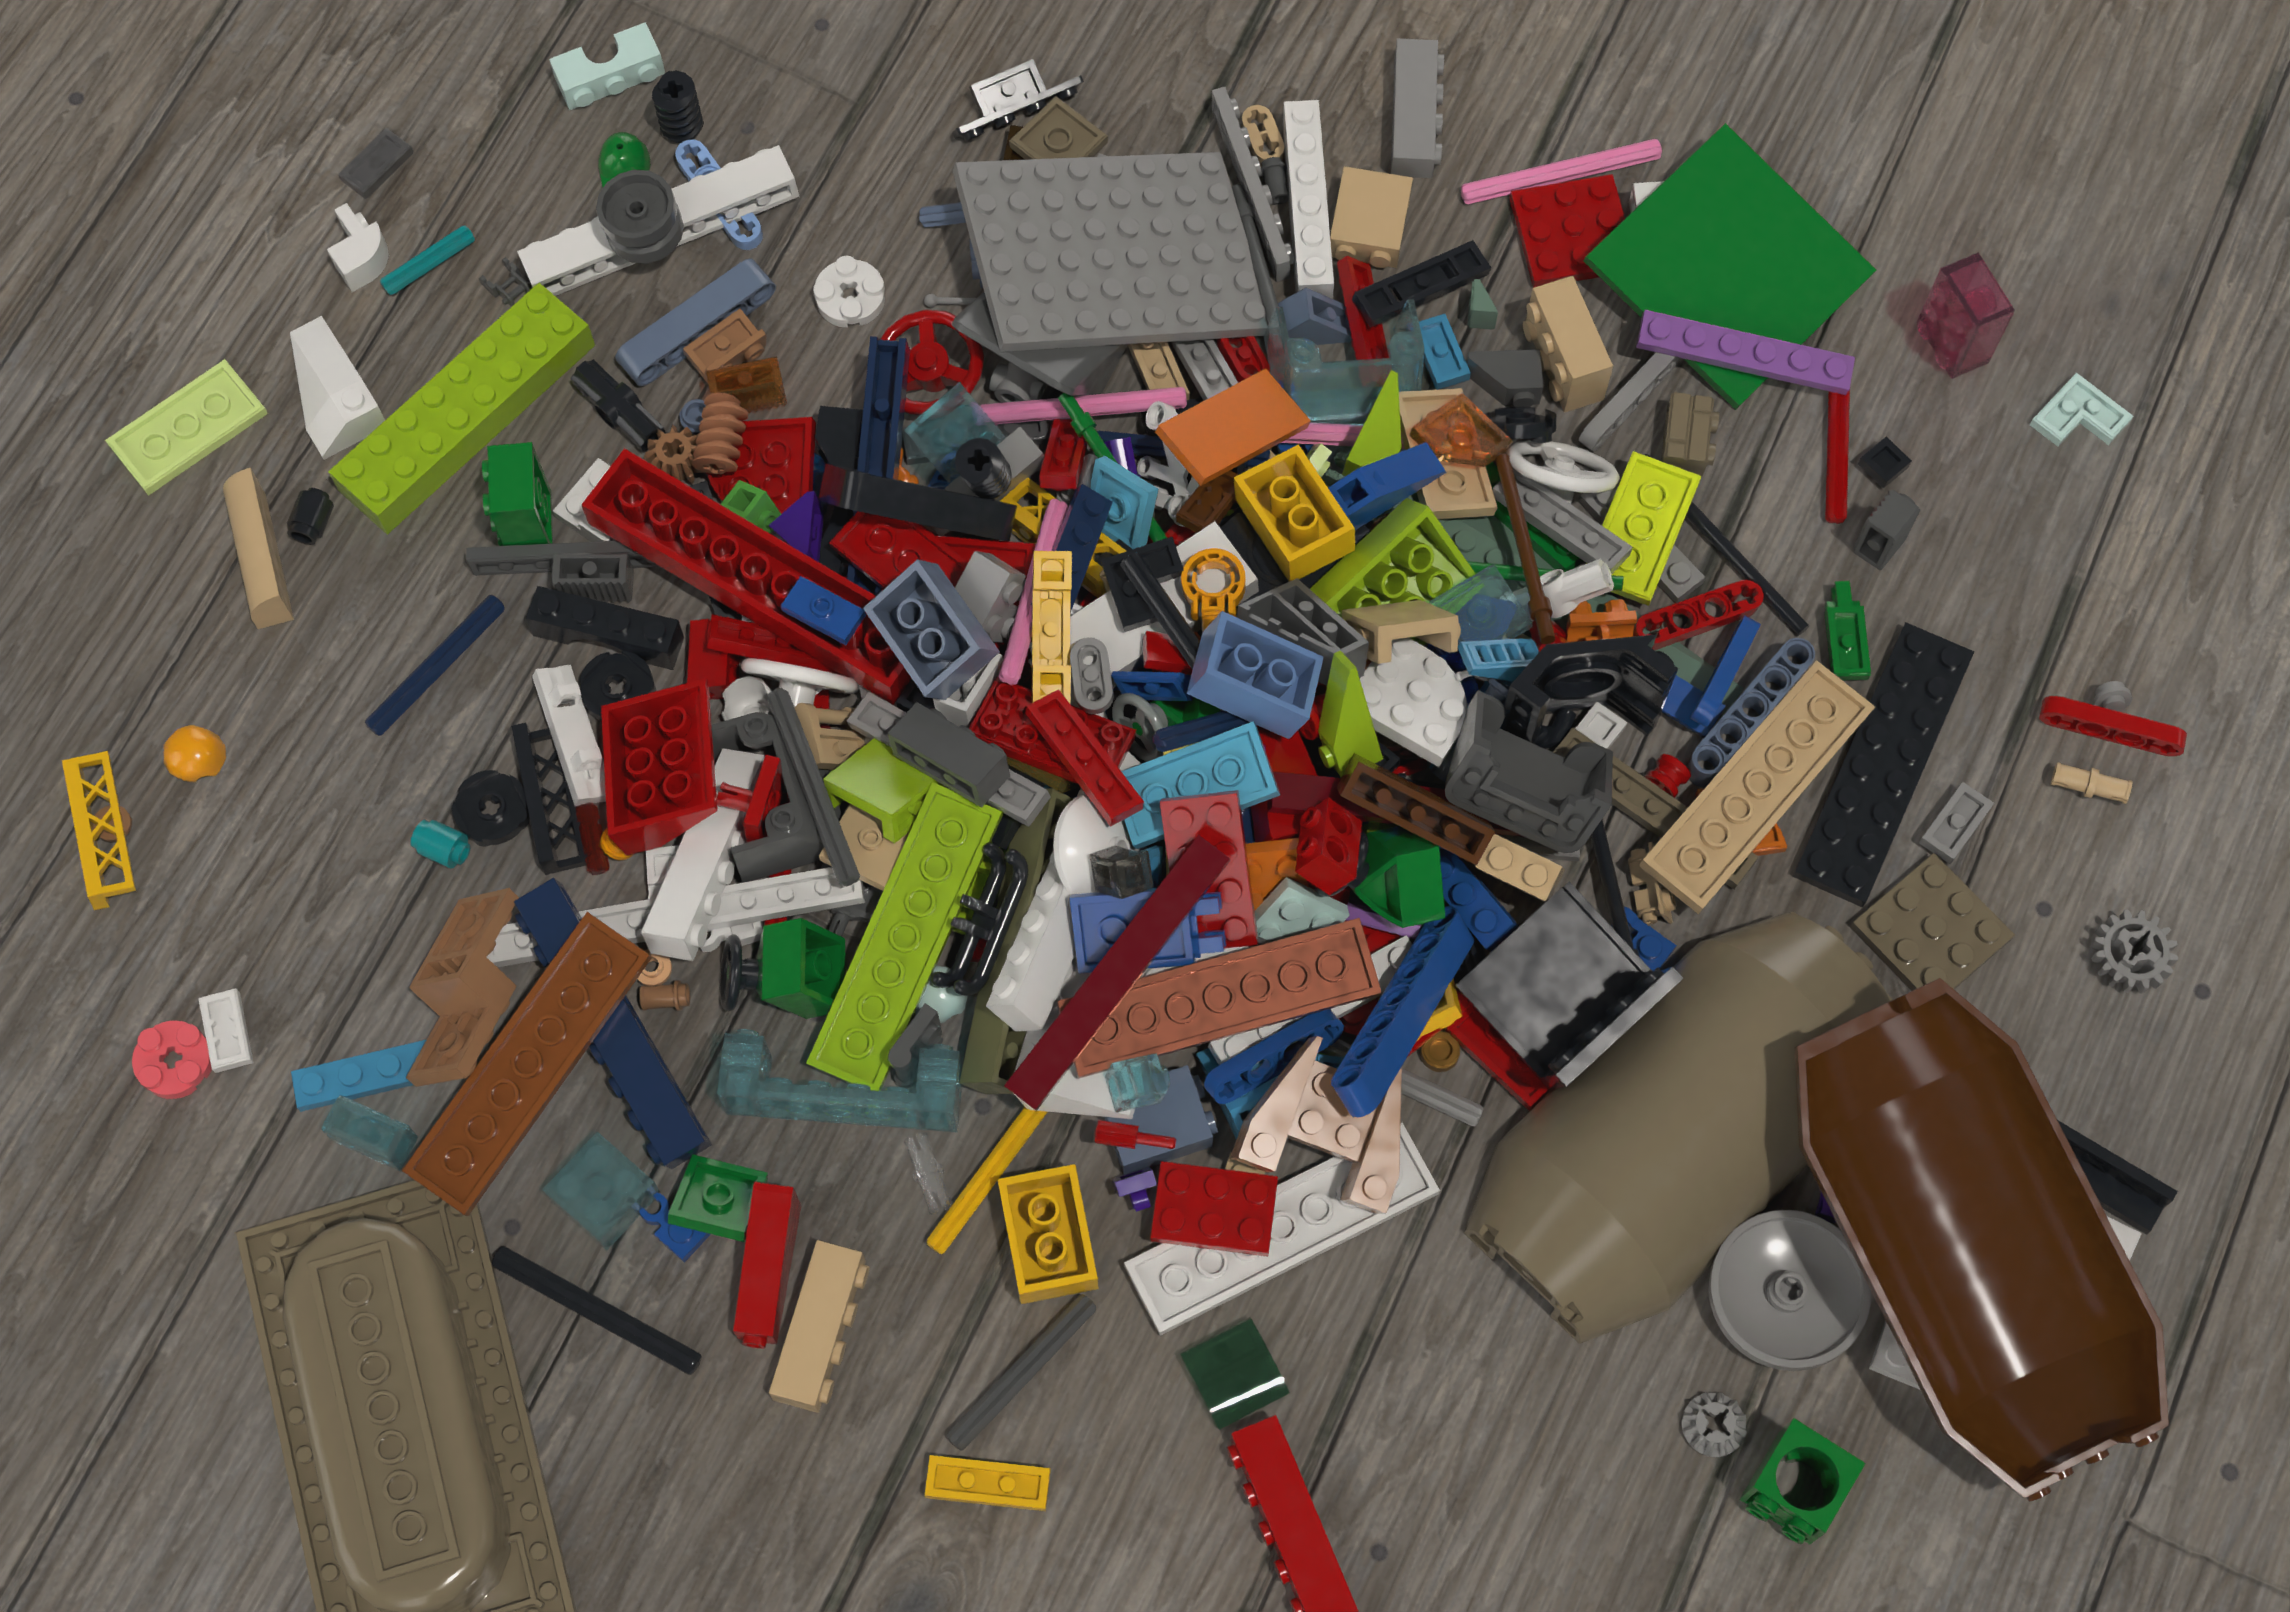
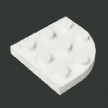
M1408 637L1393 639L1391 662L1377 664L1372 661L1365 670L1364 676L1360 677L1374 729L1440 767L1457 741L1467 711L1464 689L1461 682L1457 681L1454 671L1442 657H1439L1431 650Z

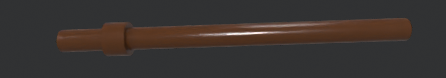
M1500 454L1495 460L1530 597L1528 602L1530 617L1536 621L1541 643L1550 644L1555 641L1550 619L1553 614L1550 599L1544 595L1509 455Z

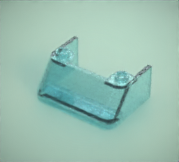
M1414 299L1406 301L1393 328L1394 336L1388 344L1389 358L1322 362L1320 350L1313 341L1306 338H1289L1283 307H1275L1264 334L1271 375L1311 420L1310 423L1364 425L1391 370L1398 373L1399 392L1422 390L1424 343Z

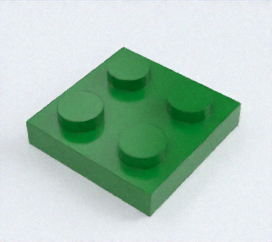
M692 1154L669 1210L668 1224L745 1242L754 1182L767 1183L768 1173Z

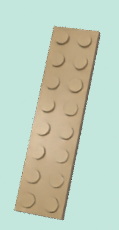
M1816 660L1645 856L1639 866L1699 914L1856 731L1875 706Z

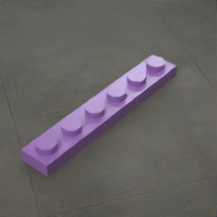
M1644 310L1642 314L1636 348L1843 395H1846L1850 389L1855 357L1649 310Z

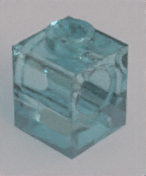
M1157 1053L1112 1063L1105 1075L1116 1113L1161 1103L1170 1087L1168 1070L1165 1065H1160Z

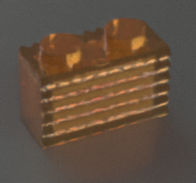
M777 356L706 371L710 393H726L736 397L741 402L740 407L746 409L749 414L752 410L754 412H757L759 409L764 411L766 407L771 410L773 406L778 408L779 405L785 407L787 404Z

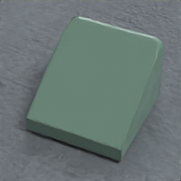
M1474 279L1469 297L1467 325H1469V328L1495 329L1498 311L1480 279Z

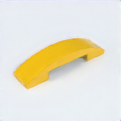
M1033 551L1032 703L1059 689L1071 704L1070 607L1072 551Z

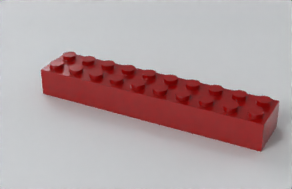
M623 449L581 504L588 524L840 674L854 679L857 684L894 705L911 681V676L867 613L847 645H844L786 614L781 609V604L800 576L862 609L876 597L874 594L627 449Z

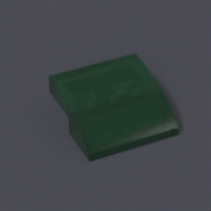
M1250 1317L1179 1353L1195 1388L1199 1391L1218 1430L1290 1393L1263 1338Z

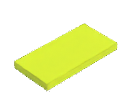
M1632 452L1602 524L1607 530L1633 547L1630 556L1612 574L1624 576L1622 591L1613 590L1610 592L1647 606L1650 605L1702 476L1643 454Z

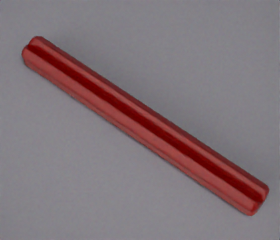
M1850 389L1846 395L1830 391L1828 395L1825 519L1829 523L1836 524L1843 523L1847 518Z

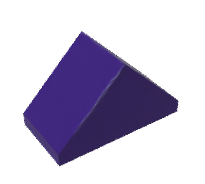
M812 491L806 492L768 526L775 537L819 562L824 510L815 492Z

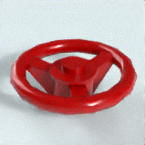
M921 310L905 315L888 327L880 339L895 341L896 338L908 329L919 325L920 343L910 350L906 391L924 389L928 392H938L947 386H960L948 396L931 402L913 401L906 397L905 412L908 414L934 415L951 410L970 396L981 378L984 362L982 345L956 330L951 325L956 315L948 311ZM934 323L943 324L956 330L964 339L970 355L968 370L949 364L947 351L941 344L937 343Z

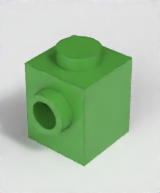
M741 480L736 483L720 504L768 533L772 532L768 525L781 515L766 491Z

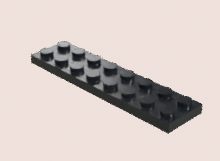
M1905 622L1870 700V703L1875 708L1858 727L1794 872V878L1862 908L1864 907L1975 651Z

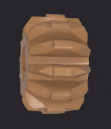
M673 424L670 428V433L665 434L658 429L656 433L658 440L648 439L647 447L649 451L645 452V461L680 481L686 479L693 484L695 480L693 473L703 474V472L691 466L692 460L695 459L693 453L697 446V435L692 436V432L688 427L678 433L677 428Z

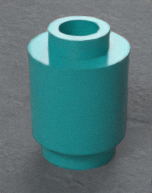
M422 820L414 829L411 837V846L417 849L419 855L450 869L457 866V864H463L471 849L466 834L436 820L430 822Z

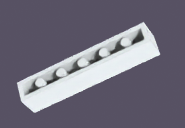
M1319 100L1286 101L1283 108L1282 126L1285 164L1287 165L1286 177L1289 189L1288 202L1292 251L1294 255L1295 291L1297 293L1304 288H1309L1333 299L1334 277Z
M722 748L715 764L716 794L718 795V792H722L720 790L722 782L754 791L765 756ZM717 806V812L685 832L641 931L651 954L693 961L699 947L704 946L707 939V928L712 916H716L719 912L721 895L724 888L733 879L735 860L731 847L747 843L743 825L747 812Z

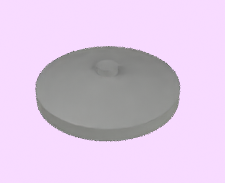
M1794 1210L1770 1211L1743 1222L1730 1233L1719 1248L1709 1274L1710 1305L1719 1328L1730 1343L1741 1353L1753 1361L1770 1368L1802 1371L1817 1368L1831 1362L1853 1344L1861 1333L1869 1315L1871 1290L1841 1230L1830 1222L1809 1213Z

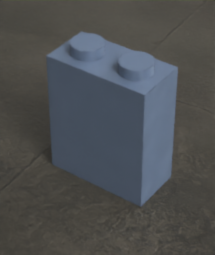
M1188 1065L1144 1079L1132 1119L1104 1117L1105 1121L1139 1126L1138 1132L1176 1138L1174 1149L1136 1144L1135 1149L1114 1146L1123 1175L1145 1167L1161 1164V1161L1167 1162L1212 1147V1134L1218 1133L1212 1112H1204L1200 1098L1205 1097L1204 1089L1199 1076H1192Z

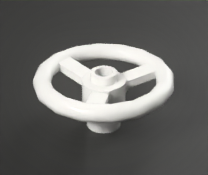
M1524 440L1512 444L1506 451L1513 469L1521 475L1541 483L1570 504L1572 503L1574 492L1600 493L1612 490L1620 480L1615 466L1607 460L1585 449L1553 441L1534 443L1530 440ZM1540 454L1545 462L1544 466L1534 465L1522 456ZM1575 462L1581 463L1597 472L1580 470L1574 464Z
M747 658L741 663V669L745 673L779 681V688L789 692L794 707L798 703L814 705L815 695L822 690L854 694L859 689V684L854 679L822 670L756 658Z

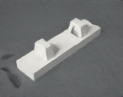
M571 665L536 669L532 678L574 806L606 802L603 757L597 745ZM570 703V705H571V706L557 707V706L560 705V704Z

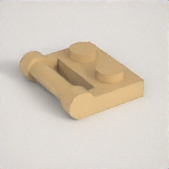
M798 703L795 706L818 769L834 770L857 750L865 746L864 738L866 736L850 728L847 723V719L856 708L845 707L842 710L815 708L810 703ZM820 723L840 725L846 730L821 728Z

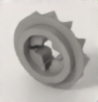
M1705 1392L1691 1400L1685 1408L1682 1416L1683 1434L1689 1445L1697 1452L1709 1457L1726 1456L1734 1452L1741 1445L1747 1433L1746 1414L1742 1412L1737 1400L1725 1396L1722 1392ZM1724 1412L1726 1416L1723 1418L1724 1421L1721 1426L1725 1431L1721 1433L1715 1430L1712 1433L1709 1432L1705 1437L1703 1433L1707 1430L1706 1427L1709 1423L1705 1416L1709 1414L1714 1418Z

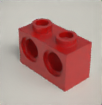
M1328 797L1315 807H1309L1301 816L1295 872L1330 896L1356 879L1362 821Z

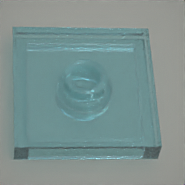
M1494 563L1429 601L1430 604L1458 615V622L1461 628L1458 645L1466 641L1514 639L1533 627V622Z

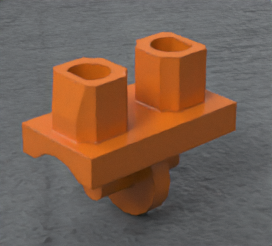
M1619 599L1606 602L1604 612L1592 613L1591 604L1587 601L1581 602L1569 613L1565 640L1567 642L1633 637L1634 625L1637 623L1636 610L1628 611L1625 601Z

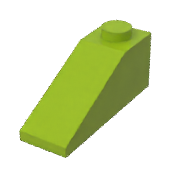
M1393 370L1390 371L1349 453L1342 474L1344 476L1349 475L1360 467L1401 451L1398 373Z
M1340 650L1333 654L1318 729L1322 743L1318 751L1324 765L1328 769L1333 767L1342 777L1354 753L1373 763L1383 760V756L1357 668Z

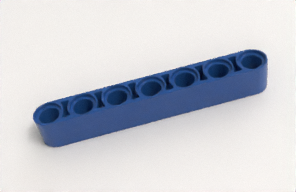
M1453 906L1445 907V919L1424 924L1332 1077L1331 1085L1352 1117L1358 1118L1368 1115L1381 1103L1433 1011L1443 997L1446 988L1451 983L1474 943L1471 932L1458 910Z

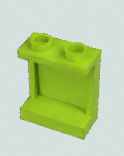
M875 738L823 778L834 808L845 800L882 820L883 836L893 843H896L910 832L931 783L934 782L944 787L943 784L894 756L891 746Z

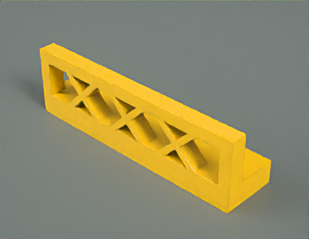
M1029 477L1018 484L1000 502L1017 505L1012 533L1023 542L1035 543L1036 546L1046 507L1050 500L1055 497L1045 489L1040 488ZM1030 492L1038 498V506L1022 507L1017 501ZM1102 532L1081 586L1097 598L1104 595L1106 591L1100 577L1103 567L1095 562V553L1110 552L1113 555L1126 552L1124 548Z
M104 751L62 760L87 896L94 910L110 907L108 897L136 891L109 752ZM102 764L104 774L94 786L85 781L82 768ZM105 785H107L108 793L102 790ZM97 795L110 802L111 806L102 819L95 817L91 812L90 805ZM112 818L115 827L108 824ZM104 829L117 837L116 844L108 854L98 849L97 838ZM119 852L121 861L115 858ZM110 864H113L123 870L125 882L106 886L103 873Z

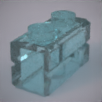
M342 1095L336 1099L321 1128L331 1141L398 1171L403 1167L418 1138L409 1125L395 1119L392 1120L389 1116Z

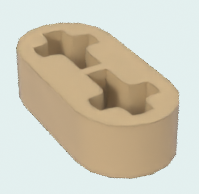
M1252 105L1243 112L1241 128L1246 127L1251 142L1249 150L1251 155L1258 157L1261 167V163L1271 157H1279L1283 162L1284 141L1272 113L1265 106ZM1253 119L1263 123L1261 132H1259L1255 123H1251ZM1267 142L1269 149L1274 151V155H1269L1267 151H1263V143Z

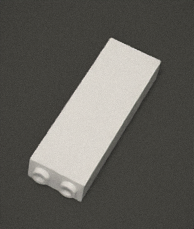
M1215 521L1176 547L1183 567L1190 557L1205 549L1218 548L1232 553L1240 560L1245 570L1246 590L1240 603L1259 592L1257 577ZM1231 567V572L1234 571L1235 582L1240 581L1237 572ZM1207 569L1202 574L1197 573L1198 581L1196 584L1198 588L1208 593L1221 592L1225 588L1227 589L1231 583L1230 573L1226 574L1222 569ZM1193 572L1191 573L1188 579V582L1192 583ZM1181 576L1160 583L1193 632L1200 631L1202 629V603L1199 602V620H1193L1191 618V606L1183 595ZM1108 591L1070 616V651L1077 641L1083 638H1095L1100 640L1107 649L1111 674L1113 671L1138 672L1144 668L1143 637L1145 632L1152 631L1165 634L1167 632L1159 621L1124 632L1111 591ZM1228 602L1225 603L1226 613L1228 612ZM1031 642L1029 648H1030V652H1031V655H1032V642ZM1087 656L1083 663L1092 665L1096 662L1097 658ZM1031 657L1030 659H1028V662H1029V664H1030L1031 667H1032V657ZM1071 670V704H1070V705L1080 708V707L1078 706V704H1077V702H1076V698H1075L1073 678H1072V670ZM1112 678V686L1114 688L1117 685ZM1093 691L1088 695V699L1094 701L1102 696V694L1098 691Z

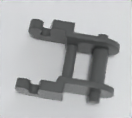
M505 257L502 259V263L512 275L500 286L497 283L493 284L487 281L483 275L479 280L495 298L500 295L505 305L508 303L510 306H513L515 304L513 299L524 290L529 292L531 290L529 287L531 283L529 280L525 281L522 279L518 267L513 262L509 263V260ZM515 281L518 286L509 294L505 292L504 289Z

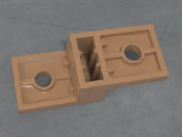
M510 888L459 899L409 987L440 1016L406 1076L416 1087L467 1078L474 1071L477 1065L476 1060L484 1045L491 1040L497 1021L510 1005L509 999L517 985L486 957L494 950L496 938L503 926L512 917V910L515 906L514 901L519 899Z

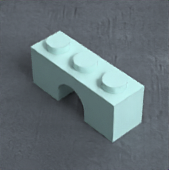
M646 22L613 34L618 52L612 60L606 63L590 61L585 56L582 47L549 59L555 80L569 110L588 106L593 101L611 94H619L627 88L643 82H651L658 76L665 74L661 54Z

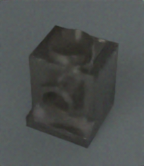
M1112 846L1090 854L1095 891L1124 899L1154 888L1149 852L1147 850L1137 852L1119 846Z

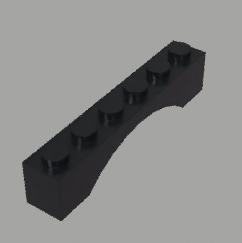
M820 406L815 440L818 454L825 464L858 469L863 417L862 409ZM834 505L830 524L821 540L819 563L844 577V575L847 576L848 561L830 548L829 542L853 517V510Z

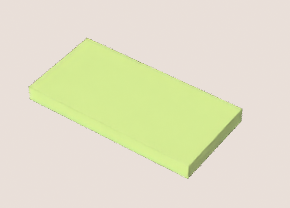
M224 359L105 441L149 496L268 413L261 402Z

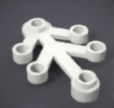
M1160 401L1154 402L1147 410L1146 424L1150 429L1156 431L1159 424L1175 417L1178 413L1171 405ZM1163 442L1169 467L1162 465L1156 458L1144 456L1138 462L1137 472L1141 477L1150 480L1158 478L1173 484L1174 496H1170L1166 489L1155 486L1158 488V494L1154 509H1167L1169 516L1179 526L1185 527L1176 522V514L1199 484L1193 477H1191L1188 484L1187 476L1189 472Z

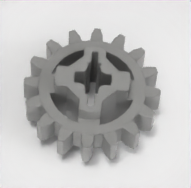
M2124 910L2119 918L2112 914L2105 921L2106 925L2101 924L2095 933L2099 937H2096L2091 942L2090 947L2099 951L2092 956L2091 960L2092 962L2102 963L2103 967L2098 971V975L2102 976L2108 973L2111 976L2109 982L2111 987L2121 982L2123 983L2124 992L2128 993L2136 985L2141 994L2145 993L2149 988V984L2154 989L2158 988L2163 983L2162 978L2167 979L2174 970L2170 966H2173L2178 961V956L2170 953V951L2178 944L2177 941H2167L2166 936L2171 931L2169 927L2161 930L2157 927L2159 917L2156 916L2151 921L2145 920V911L2140 910L2135 918H2132L2129 910ZM2137 943H2139L2140 945H2139V947L2137 948V951H2138V952H2137L2136 955L2133 957V959L2130 961V960H2129V957H2130L2131 954H2132L2131 951H2132L2133 947H2134ZM2139 971V972H2141L2142 974H2137V973H2132V972Z

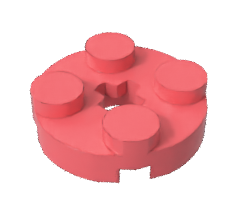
M166 1021L155 1025L153 1028L143 1030L138 1036V1043L132 1056L133 1072L145 1089L161 1098L177 1099L192 1094L197 1090L196 1086L202 1082L204 1077L207 1079L212 1071L206 1037L192 1024L183 1021ZM172 1051L182 1055V1060L175 1062V1068L169 1069L168 1064L164 1062L165 1057Z

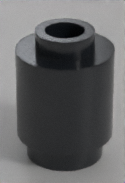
M317 488L300 491L287 521L289 527L287 534L298 542L309 545L315 544L317 538L322 537L334 507L333 502L329 499L330 496Z

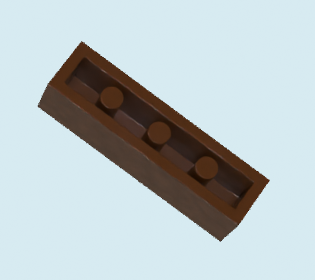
M1355 753L1336 786L1340 796L1475 865L1479 863L1495 834V830L1488 821L1453 805L1449 801Z

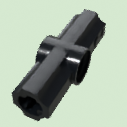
M594 359L591 361L585 360L576 367L571 377L573 385L594 404L597 413L612 429L618 428L642 452L648 450V439L658 440L656 434L658 429L666 434L661 423L642 407V403L634 391L624 382L618 383Z

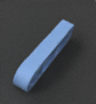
M695 139L686 140L678 145L675 152L676 160L688 181L698 175H706L721 169L700 141ZM688 153H692L694 156L697 155L700 168L696 169L693 161L690 158H686ZM753 212L741 216L742 224L746 230L752 231L753 235L750 237L741 234L739 225L735 220L728 224L725 220V215L716 214L723 223V230L736 247L742 250H751L761 243L763 239L761 225Z

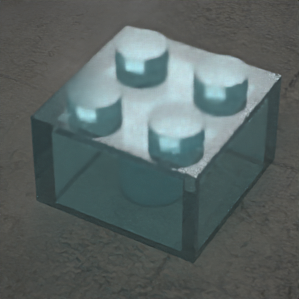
M960 382L904 429L949 484L961 476L956 469L955 458L962 444L971 439L983 438L990 440L997 446L1007 438L999 426Z
M596 1132L542 1189L556 1207L606 1251L640 1216L639 1210L641 1208L646 1210L655 1200L654 1194H661L655 1182L599 1132Z

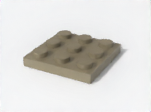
M1935 853L1859 916L1850 926L1912 991L1939 978L1953 989H1956L2015 936Z

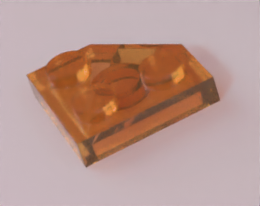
M1463 393L1413 426L1409 434L1418 445L1427 442L1439 461L1481 467L1487 466L1498 455L1504 454L1513 442Z

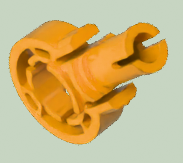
M1218 548L1197 552L1185 563L1184 571L1181 574L1183 595L1191 606V618L1193 620H1199V602L1202 603L1203 632L1221 611L1225 612V603L1227 602L1228 614L1236 617V606L1241 602L1245 594L1246 577L1242 563L1232 553ZM1231 567L1237 572L1240 581L1235 582L1234 571L1231 572ZM1207 569H1222L1226 574L1230 573L1231 583L1227 589L1225 588L1221 592L1208 593L1198 588L1196 584L1198 581L1197 573L1202 574ZM1193 572L1192 583L1188 582V579L1191 573Z

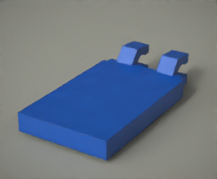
M1157 888L1082 893L1070 896L1078 974L1093 972ZM1210 892L1203 895L1148 968L1186 966L1195 963L1196 958H1201V954L1224 952V947L1227 945L1225 930L1199 933L1197 916L1220 913V909H1222L1221 892Z

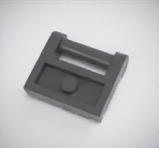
M926 1003L888 1054L889 1063L895 1069L893 1072L894 1081L902 1089H908L915 1085L917 1081L916 1069L926 1056L931 1058L943 1042L938 1011Z

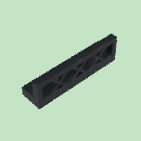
M526 722L512 725L538 860L545 875L590 865L578 806H574L562 766L560 768L555 765L559 759L557 751H554L549 760L536 754L534 743L552 739L549 728L530 732ZM538 762L544 765L541 771L539 769ZM550 770L560 774L564 779L556 794L543 788L542 782ZM565 793L567 794L568 801L562 799ZM545 796L551 799L548 805ZM557 804L569 809L571 813L563 828L550 822L549 816ZM572 827H574L575 835L569 833ZM552 830L558 833L555 839L553 838ZM564 838L577 844L579 856L558 861L556 850Z
M2057 1120L2102 1208L2146 1235L2151 1232L2162 1210L2174 1200L2178 1191Z

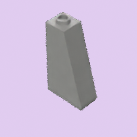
M1020 426L997 445L1010 465L1012 479L1007 491L1000 497L991 500L1000 501L1028 477L1035 483L1040 480L1039 475L1045 456ZM961 476L944 489L979 497L971 491ZM923 525L935 536L960 537L964 534L962 532Z

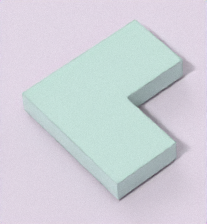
M2076 373L2032 419L2030 426L2057 447L2079 424L2109 445L2131 422L2134 416Z

